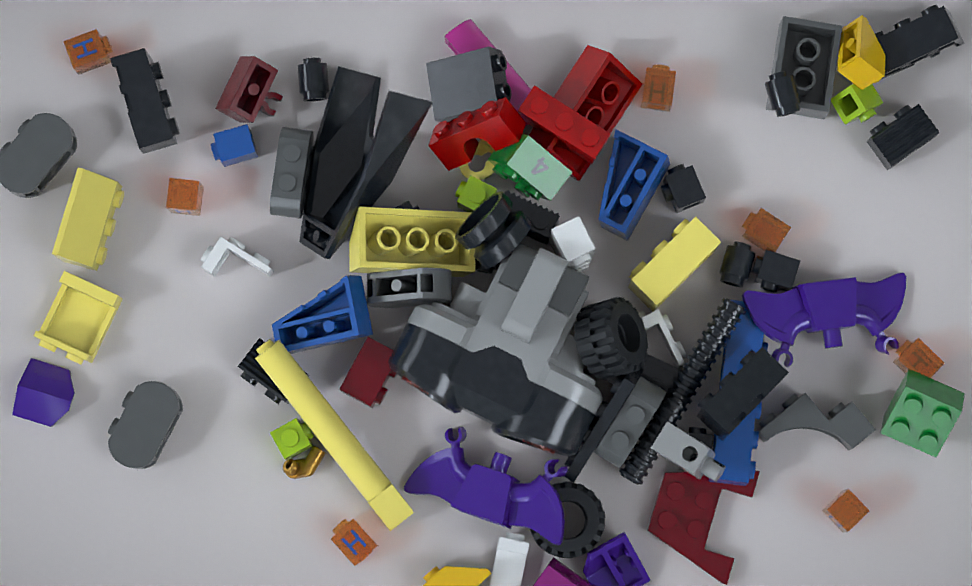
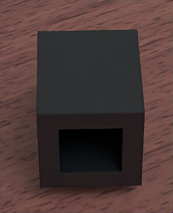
M684 164L667 170L668 175L663 179L664 185L661 186V191L666 202H672L676 214L704 203L706 196L693 165L685 168Z
M765 250L762 257L757 255L752 268V273L756 274L754 282L760 283V288L769 292L777 293L778 289L787 292L793 287L801 260Z

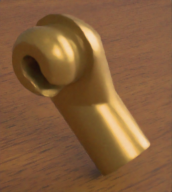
M313 445L306 458L286 460L283 464V472L293 479L310 477L316 471L326 452Z

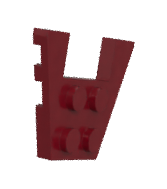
M755 470L754 479H749V483L746 486L709 482V477L704 474L701 479H698L688 472L664 473L647 531L686 557L717 581L727 585L734 558L705 550L710 527L721 490L752 498L760 471Z

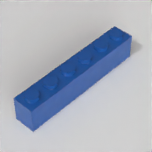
M731 300L745 308L746 313L745 315L741 314L739 317L741 321L740 323L736 322V330L730 332L731 338L725 340L727 345L723 347L720 381L730 371L736 374L743 367L739 362L751 350L757 353L763 347L768 351V342H763L764 333L753 322L743 301ZM762 402L756 406L724 441L714 434L712 449L716 453L714 459L726 466L722 476L716 483L746 486L749 483V479H754L756 461H751L752 449H757L759 431H754L755 419H760Z

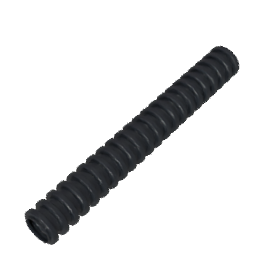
M728 298L721 300L723 305L717 307V315H712L714 320L712 323L708 322L707 327L709 328L707 331L703 330L702 335L704 336L702 339L697 340L699 344L697 347H693L692 351L694 353L688 355V363H683V371L677 373L679 378L673 380V388H668L670 393L668 396H664L663 399L665 401L663 404L660 403L659 411L655 412L654 419L649 421L650 426L644 429V436L639 437V444L634 445L635 451L629 453L630 459L624 461L625 467L620 468L619 472L629 481L637 485L643 484V476L647 477L648 468L652 469L653 467L652 461H657L658 459L657 452L651 448L667 422L675 427L678 426L676 422L683 418L681 413L687 411V403H692L690 398L692 395L696 396L697 392L695 390L697 387L701 388V380H705L707 378L706 372H710L712 369L710 365L716 363V355H721V347L727 345L725 340L731 338L730 332L732 330H736L735 324L736 322L740 323L741 319L739 317L741 314L745 315V308Z

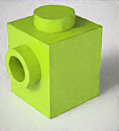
M852 84L831 98V103L845 125L857 119L861 123L867 121L877 114L874 109L884 103L873 84L863 90Z
M470 175L467 182L461 181L455 193V196L458 197L457 207L466 212H473L487 198L497 193V188Z
M297 418L270 432L285 460L292 459L313 447L310 439L314 435L305 422L301 423Z

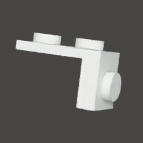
M220 237L215 246H209L201 258V261L204 262L201 267L214 277L230 252L269 276L274 272L268 266L270 264L268 259L256 252L253 256L243 251L245 245L232 237L228 241Z
M659 310L648 315L644 311L640 312L639 316L643 320L645 330L647 331L657 326L676 367H682L683 363H685L683 358H686L687 355L680 341L674 342L670 334L673 326L666 314L661 315Z
M507 532L506 538L499 537L490 586H521L529 543L523 542V535Z

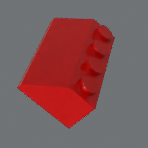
M587 45L554 95V98L611 134L643 83L610 52ZM534 127L531 130L529 136L571 170L572 174L570 176L580 181L591 164L568 150L567 145L554 135L546 131L540 132Z

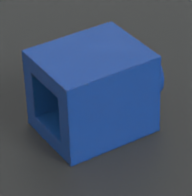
M248 124L213 134L215 143L210 144L215 161L220 160L224 167L258 158Z

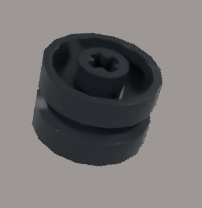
M501 191L494 193L481 203L466 218L455 235V239L465 249L476 248L474 258L486 269L493 267L509 255L527 235L532 226V221L522 211L511 212L513 202Z

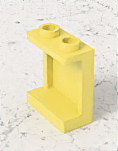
M64 271L59 280L62 285L39 332L35 331L33 336L40 339L38 345L54 353L57 347L66 351L65 358L80 365H82L84 360L92 363L123 299L108 290Z

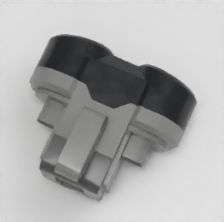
M519 243L512 254L507 255L502 260L487 293L461 282L449 307L437 302H432L431 306L427 304L415 306L388 360L389 367L402 377V381L417 388L452 413L457 414L464 410L492 424L493 433L541 449L553 455L555 453L568 457L573 456L577 453L603 400L600 390L594 386L596 381L582 373L586 364L584 365L580 353H578L575 337L570 335L577 320L576 316L582 309L589 294L588 291H585L589 276L567 266L569 261L545 249L540 248L538 252Z

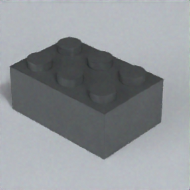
M783 16L778 28L771 75L786 71L787 76L794 75L801 99L799 104L801 111L793 113L794 115L825 119L828 115L842 25ZM767 98L766 110L772 111L769 98Z

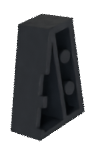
M933 5L921 12L922 17L913 21L907 18L894 25L895 30L884 34L883 31L875 33L886 55L885 76L882 79L914 66L916 62L929 56L931 58L940 54L939 51L954 44L956 47L965 44L951 13L945 6L939 8L938 5Z
M145 48L110 58L112 67H115L121 84L119 85L121 95H124L128 108L127 113L141 152L145 154L176 145L175 135L180 134L175 117L170 118L167 107L172 105L167 89L162 90L159 80L164 79L159 62L154 63Z
M763 347L757 353L751 350L739 362L743 367L736 374L730 371L719 383L722 388L714 396L709 393L697 405L701 409L697 417L722 441L789 373Z

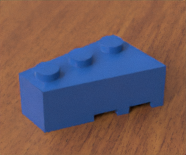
M615 129L614 144L609 160L607 181L604 187L598 220L603 229L628 241L667 172L670 161L668 155Z
M346 275L340 279V282L328 290L317 294V297L305 305L299 306L273 323L272 329L275 342L280 340L288 352L294 354L373 335L362 276Z

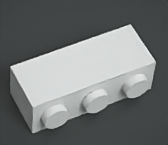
M578 216L551 229L549 243L555 255L569 261L567 266L579 272L588 269L595 252V247L580 217Z

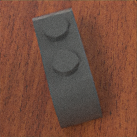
M51 113L37 114L31 120L27 119L18 129L19 135L12 143L7 142L0 150V183L16 196L23 198L38 196L77 150V138L73 129L61 117Z
M282 127L270 196L271 215L302 218L314 143V133L311 130Z
M414 268L367 274V305L371 307L402 308L422 304L431 305L432 302L439 304L452 302V271L449 269Z
M640 376L597 445L594 453L620 468L667 392Z
M157 381L144 382L136 386L134 392L129 391L122 403V407L125 409L120 419L116 417L109 427L108 434L111 436L108 440L110 453L123 466L133 469H145L156 464L183 411V404L177 392Z

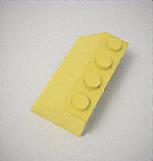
M358 207L349 241V273H374L414 268H443L451 270L452 277H465L475 272V248L467 250L455 239L456 232L472 212Z

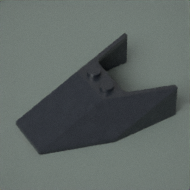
M338 66L312 151L299 240L301 244L325 259H330L352 232L358 207H372L392 183L433 103L388 90L375 136H373L381 78Z

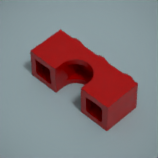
M535 85L518 109V113L526 123L540 132L546 131L554 135L567 145L568 150L590 164L594 163L611 135Z
M506 97L495 102L491 100L479 109L472 112L465 111L458 118L448 122L442 121L437 124L433 129L428 146L447 170L450 171L473 160L479 144L476 138L485 140L495 151H498L520 141L526 122Z

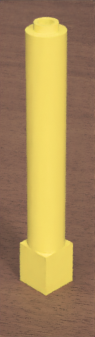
M269 339L256 350L259 355L255 358L367 500L386 527L392 531L414 513L412 508L281 341L273 342Z

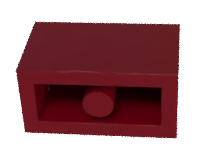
M367 337L339 390L372 409L375 403L381 405L388 392V389L384 386L389 377L395 378L397 376L390 369L388 363L393 350Z

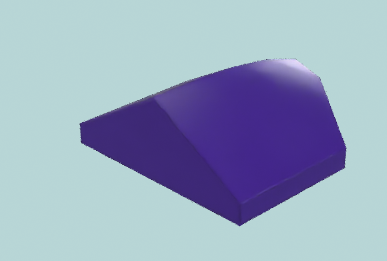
M31 358L18 383L12 415L49 427L55 425L69 411L75 394L71 371Z
M625 532L588 552L583 573L588 582L593 586H642L651 581Z

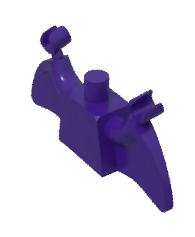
M897 273L872 283L859 282L856 280V277L803 283L792 287V290L778 294L749 290L742 293V299L756 326L771 340L781 344L780 348L773 351L772 357L779 362L780 355L785 353V367H789L793 363L794 358L792 353L789 352V347L794 345L795 338L800 332H822L825 349L843 346L840 329L850 328L856 324L865 326L872 336L877 337L875 341L877 351L889 355L886 349L887 342L894 349L899 348V343L896 338L886 336L884 330L893 323L901 309L906 290L905 273Z
M449 428L445 432V439L451 444V448L441 450L428 457L415 469L404 485V491L409 494L440 497L451 504L450 507L468 515L509 529L512 526L527 527L536 531L555 545H560L563 541L564 511L562 502L556 489L550 483L553 478L563 477L568 472L567 466H562L555 472V465L560 459L548 460L544 466L545 474L543 476L539 474L530 483H520V480L507 474L512 460L507 455L495 452L489 468L478 464L472 466L468 464L464 458V449L460 448V443L467 436L465 428H458L459 437L457 440L453 437V429Z

